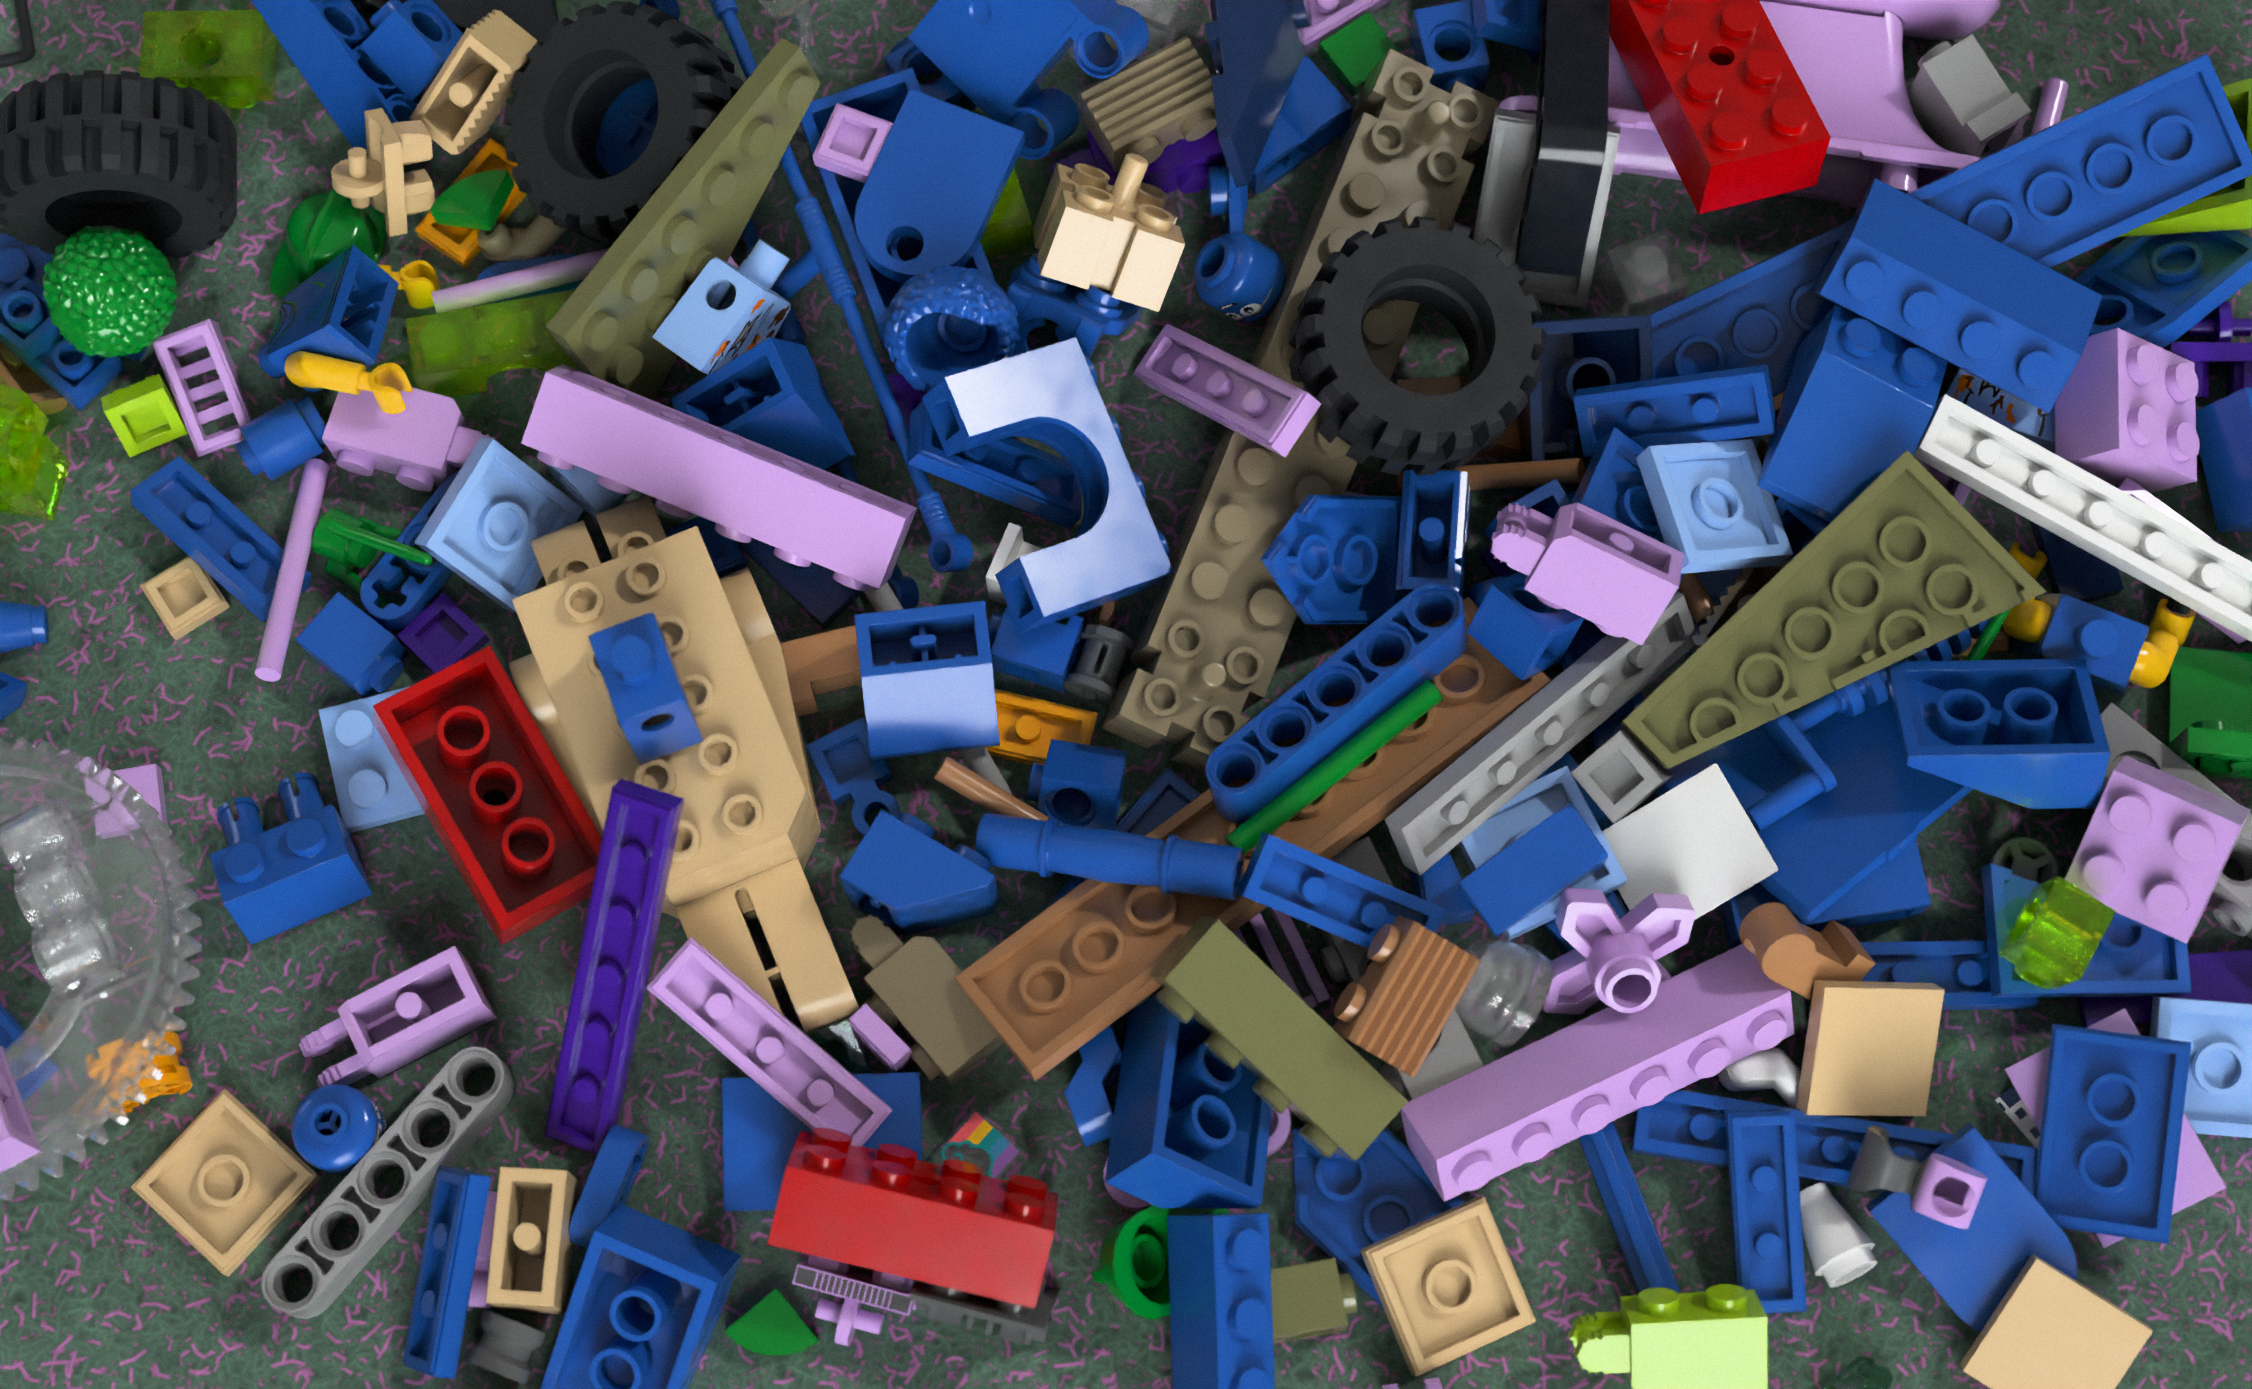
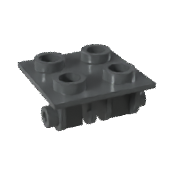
M1043 1278L1036 1308L1034 1309L917 1281L910 1293L909 1300L917 1302L916 1309L928 1312L927 1319L960 1327L963 1315H967L966 1329L973 1331L976 1319H983L987 1321L986 1335L992 1336L995 1325L998 1323L1001 1324L999 1338L1031 1346L1033 1340L1046 1342L1052 1320L1050 1314L1060 1289L1045 1286L1046 1280Z

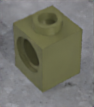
M1336 1258L1271 1269L1273 1344L1346 1330L1348 1327L1346 1314L1357 1313V1302L1350 1272L1338 1273Z

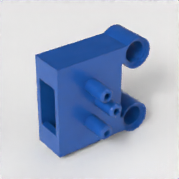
M937 0L908 38L990 119L1024 131L1025 144L1019 156L1028 160L1042 159L1074 134L1079 124L1077 106L1068 94L1060 89H1041L1038 86L1073 45L1075 60L1085 73L1099 79L1110 78L1145 51L1149 42V30L1146 21L1140 13L1131 7L1119 5L1115 0ZM1104 33H1107L1114 39L1118 51L1110 47ZM1036 116L1044 122L1047 131L1041 128Z

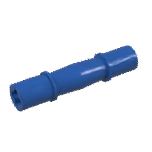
M984 813L976 836L975 851L985 857L992 864L991 866L1036 872L1042 877H1050L1053 872L1108 883L1160 887L1163 894L1168 895L1172 894V892L1236 900L1239 895L1237 891L1244 873L1243 848L1183 840L1178 835H1169L1167 840L1116 830L1060 826L1058 819L1048 818L1045 821Z

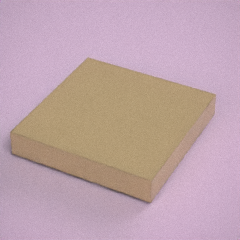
M1814 980L1796 1108L1806 1115L1926 1116L1945 990L1934 983Z
M224 1088L141 1175L131 1188L223 1275L229 1277L322 1177L232 1093Z
M1475 1197L1360 1249L1408 1369L1414 1376H1419L1536 1322L1485 1197Z
M2032 1253L1959 1366L1963 1372L1990 1389H2115L2153 1330L2147 1324Z

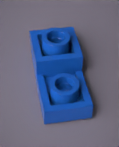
M23 275L0 296V341L44 382L80 411L124 370L122 362L118 356L109 358L100 355L87 356L84 352L78 351L74 345L66 341L63 335L60 334L59 328L54 326L50 320V311L43 297V289L26 275Z

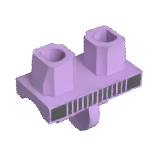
M809 1255V1259L797 1264L792 1284L845 1298L843 1304L820 1298L815 1312L816 1318L837 1323L835 1343L849 1347L856 1329L877 1335L880 1334L884 1315L863 1310V1304L907 1316L911 1314L912 1310L916 1311L917 1302L909 1300L916 1280L874 1270L872 1277L851 1271V1264Z

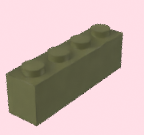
M1202 916L1149 974L1163 988L1156 996L1157 999L1185 1024L1192 1017L1197 1020L1210 1033V1036L1204 1041L1205 1045L1232 1069L1241 1062L1258 1079L1251 1087L1254 1092L1280 1114L1288 1107L1305 1123L1299 1134L1327 1159L1335 1152L1338 1155L1356 1161L1408 1102L1219 919Z

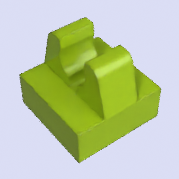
M160 374L148 376L145 380L123 389L121 387L114 390L111 394L100 398L103 411L129 457L188 434L180 411Z

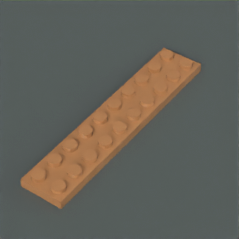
M1469 597L1462 601L1467 629L1479 609ZM1436 620L1428 627H1439L1448 623V621ZM1467 633L1468 643L1466 650L1457 660L1430 681L1440 692L1442 701L1271 835L1331 860L1392 814L1550 683L1551 680L1543 672H1540L1521 681ZM1383 660L1376 666H1392L1398 663L1399 660ZM1335 699L1329 702L1327 706H1343L1350 699ZM1288 738L1279 742L1277 746L1291 747L1299 743L1301 739ZM1238 778L1231 781L1226 787H1242L1248 784L1251 779ZM1209 788L1146 836L1167 840L1169 835H1178L1183 840L1228 846L1224 838L1241 824L1229 822L1219 814ZM1253 848L1250 852L1244 855L1243 876L1245 874V871L1248 867V864L1250 862V859L1253 855L1255 848ZM1086 879L954 978L981 1016L1032 1079L1036 1081L1159 989L1161 986L1149 974L1202 916L1219 919L1233 933L1268 906L1238 895L1236 900L1172 892V894L1168 895L1163 894L1160 887L1108 883Z

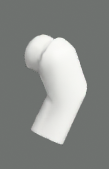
M1777 1047L1760 1050L1725 1067L1718 1073L1720 1082L1730 1091L1774 1089L1790 1108L1797 1109L1801 1070L1785 1052Z

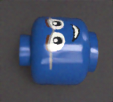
M1238 231L1226 233L1219 238L1212 239L1200 250L1194 264L1196 291L1205 304L1240 323L1255 322L1272 311L1273 307L1277 304L1286 282L1285 263L1276 251L1254 238Z
M328 1084L311 1091L300 1101L292 1117L291 1136L296 1150L309 1164L331 1175H348L386 1132L387 1125L381 1109L363 1092L346 1084Z

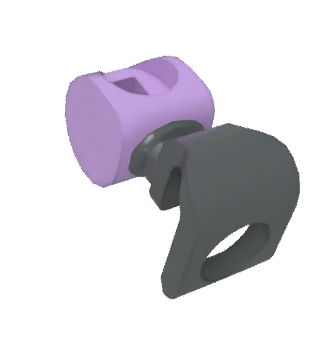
M1878 1125L1868 1127L1846 1185L1858 1192L1880 1188L1897 1193L1904 1192L1910 1195V1201L1912 1202L1910 1208L1944 1224L1968 1229L1988 1178L1970 1166L1936 1153H1932L1930 1158L1924 1163L1908 1155L1899 1156L1893 1152L1888 1144V1130Z

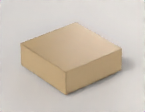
M189 556L140 585L175 640H178L230 607L213 578Z

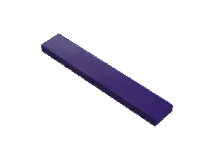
M620 779L611 790L544 1133L545 1137L597 1155L608 1132L619 1121L684 803L683 798L625 779Z

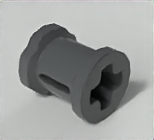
M1086 624L1081 633V638L1085 641L1074 673L1066 675L1064 688L1078 697L1103 705H1111L1118 691L1115 687L1127 656H1131L1136 641L1115 629L1102 625ZM1105 656L1100 672L1095 673L1100 658Z

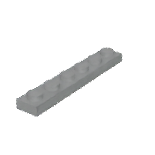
M1676 591L1642 646L1624 637L1606 635L1390 814L1385 821L1403 865L1421 876L1693 647L1692 636L1697 634L1684 594Z

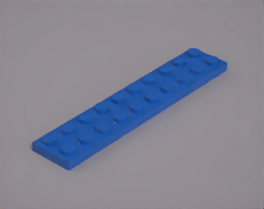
M2204 54L1906 194L2051 268L2252 175V154L2208 54ZM1851 220L1648 314L1651 315L1653 379L1768 365L1772 396L1785 391L1799 345L1836 305L1815 294L1812 290Z

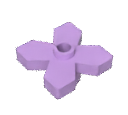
M1565 888L1561 893L1555 922L1560 935L1575 949L1544 965L1538 990V996L1544 1011L1547 1013L1580 1015L1599 999L1607 1006L1622 1013L1638 1012L1649 1006L1657 995L1659 984L1672 977L1671 973L1657 960L1684 946L1689 941L1695 918V911L1689 898L1686 895L1651 893L1619 919L1602 890Z

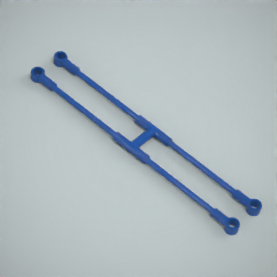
M677 0L640 1L639 7L646 4L679 20L680 8ZM709 0L715 17L723 22L747 80L757 68V64L736 16L738 13L735 0ZM789 144L780 162L797 201L795 211L804 228L803 230L806 233L810 248L779 275L771 290L790 302V299L821 272L833 302L841 307L919 496L916 503L931 538L928 548L929 561L938 572H962L971 565L973 560L972 543L964 534L956 533L939 492L933 491L926 472L907 464L909 430L854 298L857 293L854 290L831 230L827 225L828 223L825 220L819 201L816 197H811ZM751 217L742 233L747 247L745 256L748 255L759 238ZM791 304L790 310L777 335L781 340L803 345L805 336ZM850 459L837 466L840 477L860 485ZM896 562L891 578L887 582L903 609L916 608L919 601L918 586L914 579L902 575Z

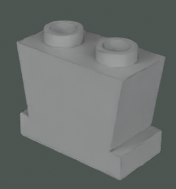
M1973 34L1953 46L1948 41L1942 42L1929 50L1919 60L1917 65L1920 69L1915 79L1907 86L1908 97L1917 120L1925 133L1936 144L1958 154L1983 158L2014 143L2030 115L2031 109L2017 92L2011 94Z

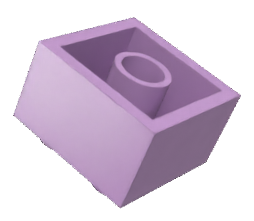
M2120 328L2088 336L2082 356L2055 402V454L2113 486L2127 476L2149 493L2196 482L2197 455L2200 449V442L2196 432L2195 397L2198 393V379L2195 373V363Z
M2125 755L2114 768L2061 888L2187 944L2199 924L2251 809Z

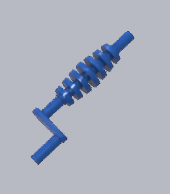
M1989 619L1898 662L1952 661V654L1960 655L1971 646V638L1978 639ZM1887 667L1763 724L1775 746L1802 774L1745 810L1758 833L1820 793L1826 794L1837 787L1832 771L1802 733L1835 712L1852 718L1865 711V704L1875 707L1886 702L1888 694L1891 695L1886 674Z

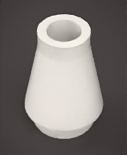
M1825 1182L1817 1183L1800 1192L1802 1233L1815 1275L1824 1276L1829 1287L1833 1288L1846 1284L1871 1270L1877 1264V1260L1871 1252L1875 1243L1833 1197Z

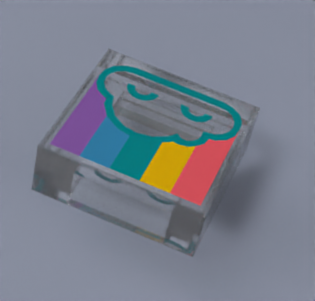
M975 1107L931 1155V1158L939 1165H943V1161L947 1159L966 1161L979 1166L983 1170L982 1175L1002 1180L1025 1155V1152Z

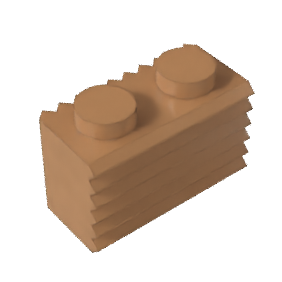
M1399 915L1394 919L1393 925L1389 923L1383 925L1374 936L1367 953L1368 958L1373 961L1367 966L1366 973L1360 978V983H1350L1339 997L1334 1009V1016L1339 1020L1334 1024L1333 1029L1341 1037L1415 1078L1481 960L1421 924Z

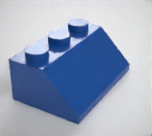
M1160 990L1128 1013L1105 1183L1159 1208L1254 1209L1262 1204L1272 1108L1251 1088L1258 1079L1241 1062L1232 1069L1219 1059L1204 1043L1210 1036V1033L1193 1017L1185 1024L1174 1016L1157 999L1156 996L1162 991Z

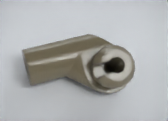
M538 214L527 228H508L496 220L491 231L479 230L477 241L482 248L483 255L494 263L543 257L566 229L554 225L553 220Z

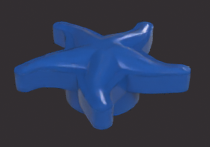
M1225 159V166L1208 167L1209 215L1225 216V234L1236 231L1244 233V220L1248 206V185L1236 188Z

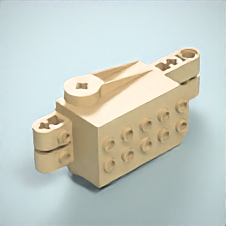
M644 495L596 514L597 521L613 558L607 562L602 563L584 520L531 540L533 552L547 586L512 599L532 653L509 662V668L520 698L601 837L603 836L611 790L620 779L683 798L684 803L661 912L680 919L687 939L692 936L783 1015L784 1012L774 989L785 985L806 1035L852 1016L859 1009L858 1003L804 874L806 864L820 835L821 825L798 713H795L784 660L785 655L749 568L746 567L718 578L698 527L694 526L666 537L649 495ZM653 612L662 627L703 742L640 765L619 723L588 636ZM672 714L655 715L647 719L642 725L653 726L666 721ZM755 918L759 919L777 967L769 970L765 968L747 923Z

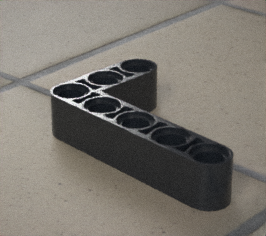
M1541 0L1535 149L1515 253V263L1518 264L1522 271L1578 277L1581 269L1607 141L1610 0Z

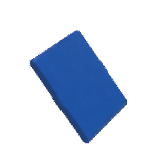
M1888 694V700L1878 706L1870 707L1865 704V711L1852 718L1835 712L1802 733L1832 771L1837 787L1826 794L1820 793L1758 833L1778 867L1777 872L1758 883L1804 922L1814 920L1885 861L1890 862L1917 840V835L1973 790L1967 786L1906 765L1890 694ZM1761 725L1669 768L1674 776L1654 793L1660 797L1709 766L1717 764L1743 809L1746 810L1802 773L1775 746L1764 726Z

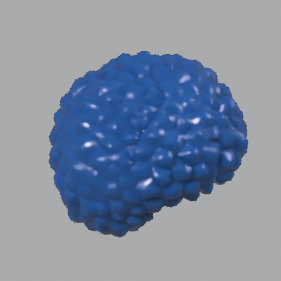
M958 266L935 267L932 270L917 273L906 281L904 286L894 295L889 305V312L886 315V323L883 324L882 328L884 331V346L887 348L888 356L894 362L897 372L903 375L912 388L921 390L924 393H928L947 376L1015 356L1013 351L1015 350L1016 343L1021 339L1018 333V312L1015 305L1006 296L1005 291L991 277L982 275L980 270Z

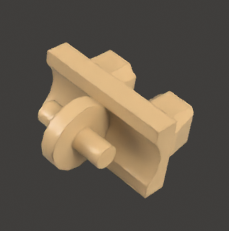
M383 108L364 111L367 152L361 147L349 149L348 159L334 165L331 171L332 187L338 194L351 198L353 207L366 208L371 202L374 209L384 213L386 231L389 237L407 234L406 216L430 210L435 202V191L432 180L425 169L404 173L403 165L429 161L433 158L431 136L422 120L391 123Z

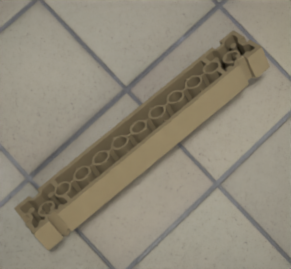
M1392 49L1388 50L1366 78L1352 116L1358 120L1342 137L1286 274L1283 292L1271 311L1251 360V365L1300 389L1304 388L1303 382L1291 380L1289 360L1296 349L1289 345L1292 324L1299 314L1298 307L1322 265L1332 252H1340L1348 238L1361 230L1368 231L1372 235L1378 223L1398 218L1402 221L1403 228H1408L1415 216L1434 217L1437 220L1436 228L1448 230L1475 166L1467 162V160L1483 145L1493 121L1495 109L1499 106V101L1458 81H1455L1447 91H1444L1429 83L1434 72L1433 69ZM1406 300L1383 302L1372 306L1362 319L1361 329L1366 351L1377 369L1389 380L1420 303ZM1317 411L1286 457L1224 426L1171 556L1170 563L1174 572L1162 579L1131 654L1130 660L1143 665V669H1136L1120 682L1102 729L1147 749L1161 739H1165L1176 744L1171 760L1206 775L1205 766L1211 753L1251 721V719L1240 714L1242 710L1248 709L1265 697L1297 616V612L1261 561V557L1307 495H1345L1357 461L1346 456L1347 451L1351 447L1338 436L1332 443H1329L1317 431L1323 421Z

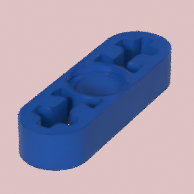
M458 472L451 474L444 480L396 541L414 547V542ZM385 553L362 583L360 597L365 612L386 630L405 628L424 610L452 575L453 571L439 561L425 566ZM404 564L411 574L401 588L405 603L400 607L394 603H389L384 609H381L382 604L378 593L381 590L393 593L405 580L402 570L398 566ZM415 578L422 580L423 582L421 584H418Z

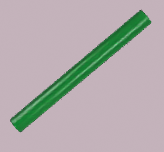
M1425 680L1224 838L1226 844L1243 848L1244 855H1246L1256 847L1262 832L1270 835L1441 702L1442 696L1438 689L1429 680Z

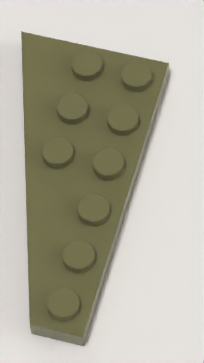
M783 38L776 43L545 326L580 371L653 401L655 400L678 355L652 338L711 259L718 257L726 262L728 261L821 84L799 46Z
M1906 450L1626 716L1620 724L1667 770L2047 591Z

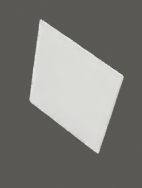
M1717 764L1709 766L1602 831L1627 878L1625 886L1619 888L1618 891L1629 910H1632L1651 893L1686 895L1695 911L1694 920L1778 871L1776 863Z

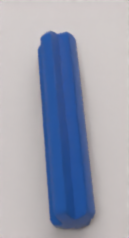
M1614 1121L1608 1123L1598 1132L1579 1137L1578 1140L1638 1294L1645 1289L1657 1287L1672 1289L1680 1293V1288Z

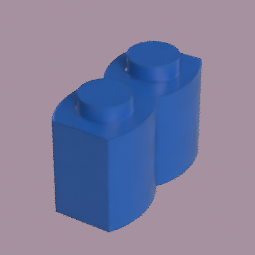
M1304 56L1300 62L1248 184V187L1254 194L1263 192L1293 171L1302 161L1314 156L1350 128L1353 107L1308 56ZM1216 125V127H1215L1214 129H1215L1216 135H1217V137H1218V131H1217V125Z

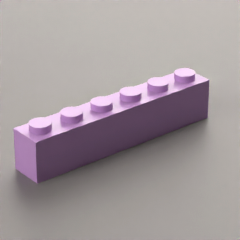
M565 364L545 372L521 444L538 450L537 458L550 466L563 470H573L574 466L583 468L597 474L596 482L609 490L622 494H632L633 490L654 497L657 499L655 506L670 515L686 519L691 518L693 514L715 522L714 530L722 536L743 543L751 542L752 538L774 546L773 553L781 560L801 567H809L811 562L835 571L833 579L840 584L860 591H868L870 586L880 589L891 578L917 509L909 504Z
M1741 944L1661 982L1653 1002L1641 1011L1622 1013L1608 1007L1407 1102L1400 1112L1408 1148L1444 1202L1466 1191L1479 1189L1489 1180L1524 1163L1537 1161L1549 1151L1585 1134L1598 1132L1608 1123L1643 1106L1654 1105L1665 1098L1666 1095L1702 1078L1715 1076L1725 1067L1760 1050L1771 1049L1783 1039L1794 1035L1791 991L1769 979L1760 969L1756 956Z

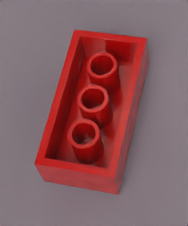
M1610 0L1609 35L1699 215L1816 186L1831 136L1759 0Z
M490 645L373 705L374 725L501 946L591 897L602 837ZM491 792H499L507 798L508 802L503 805L494 806L485 803L483 799Z
M815 1128L812 1134L799 1132L785 1168L768 1245L1036 1308L1055 1232L1059 1195L1058 1193L1047 1191L1048 1186L1046 1183L1023 1175H1011L1008 1181L982 1175L983 1170L979 1166L962 1160L947 1159L943 1161V1165L918 1160L915 1151L895 1144H879L878 1149L852 1146L851 1136L834 1129Z

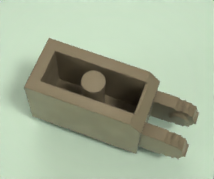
M870 914V916L861 919L856 918V923L852 930L849 931L852 936L850 941L854 943L853 948L855 951H858V957H862V962L870 970V973L864 977L869 991L873 994L864 1003L891 1029H894L897 1025L901 1027L914 1043L910 1047L912 1050L910 1054L912 1061L930 1082L940 1074L948 1085L952 1087L1004 1044L957 984L954 977L962 971L933 937L914 936L903 944L889 926H884V920L880 921L878 916L872 917Z

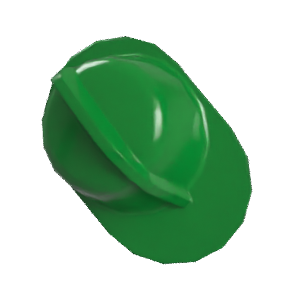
M334 189L330 193L312 195L301 201L289 216L286 236L273 263L269 281L271 293L284 300L290 292L353 244L377 264L387 239L384 217L371 206L366 208L353 207L348 197L338 194Z
M1152 1205L1135 1213L1132 1217L1121 1220L1107 1233L1101 1245L1100 1267L1091 1272L1093 1280L1105 1284L1108 1291L1136 1316L1149 1320L1169 1316L1167 1215L1229 1213L1228 1210L1159 1208Z

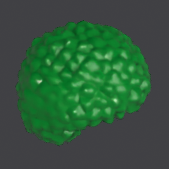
M109 225L84 226L78 232L71 234L65 242L56 246L51 262L46 263L44 266L45 275L42 278L44 287L43 297L50 311V320L54 326L59 328L60 334L63 335L66 341L74 345L78 351L84 352L87 356L100 355L109 358L112 356L123 357L133 353L138 354L142 349L149 348L154 343V340L163 334V330L172 320L171 316L175 311L174 303L178 298L176 292L177 281L174 278V271L169 267L167 257L160 250L156 249L153 243L147 239V236L140 231L116 228Z

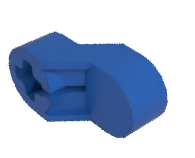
M1113 1023L1079 1048L1083 1061L1064 1092L1086 1147L1111 1138L1115 1108L1109 1092L1120 1075L1123 1053Z

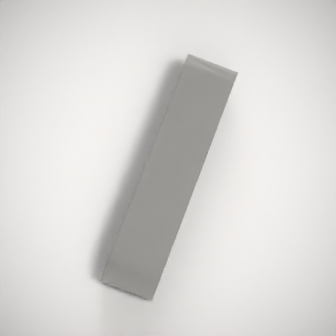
M470 1047L454 1055L269 1262L263 1272L261 1287L263 1296L270 1306L295 1318L309 1319L319 1316L336 1300L434 1189L439 1165L453 1167L508 1105L514 1094L515 1081L512 1071L495 1053L483 1047ZM484 1066L493 1067L495 1081L491 1089L484 1095L477 1097L468 1096L466 1083L470 1074ZM440 1116L448 1117L450 1132L446 1140L439 1146L432 1148L424 1147L421 1136L426 1123ZM402 1167L405 1181L400 1192L394 1197L380 1199L376 1188L381 1174L387 1169ZM355 1218L359 1225L358 1238L348 1249L336 1251L331 1240L334 1228L344 1219ZM309 1269L313 1278L310 1293L302 1301L291 1303L286 1294L288 1280L297 1271Z

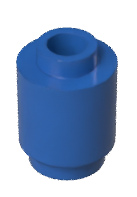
M309 396L296 403L290 398L240 426L239 429L245 439L236 443L235 447L254 477L265 471L269 479L274 481L324 452L321 447L325 445L322 436L327 424Z

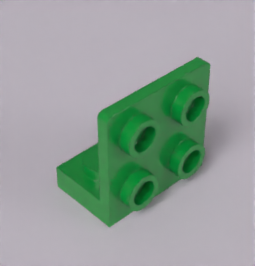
M2179 647L2167 675L2166 746L2202 775L2252 780V653Z

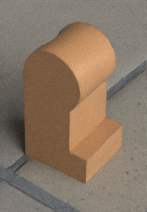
M856 625L780 643L785 655L784 660L795 713H798V717L819 712L815 695L854 685L862 687Z
M1777 902L1762 904L1748 913L1740 925L1739 937L1741 943L1756 956L1763 973L1769 979L1811 1001L1814 980L1861 981L1876 964L1849 928L1831 920L1819 933L1800 923L1784 904Z

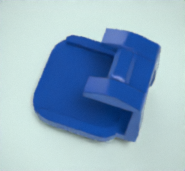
M1038 253L1032 254L1031 258L1014 268L1008 283L1009 289L1006 296L1015 305L1018 312V333L1021 337L1013 351L1015 356L1033 350V347L1029 346L1027 342L1029 333L1032 329L1045 325L1046 320L1049 319L1058 324L1055 334L1059 338V342L1077 337L1083 354L1090 359L1100 338L1104 334L1120 335L1138 321L1143 309L1141 306L1112 298L1110 291L1090 285L1087 290L1040 275L1037 260Z

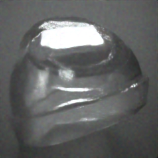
M1495 938L1476 940L1465 948L1464 951L1478 958L1481 962L1458 1000L1455 1009L1462 1023L1476 1032L1478 1037L1494 1046L1508 1048L1525 1034L1541 1011L1551 987L1553 963L1541 951L1524 943L1518 944Z

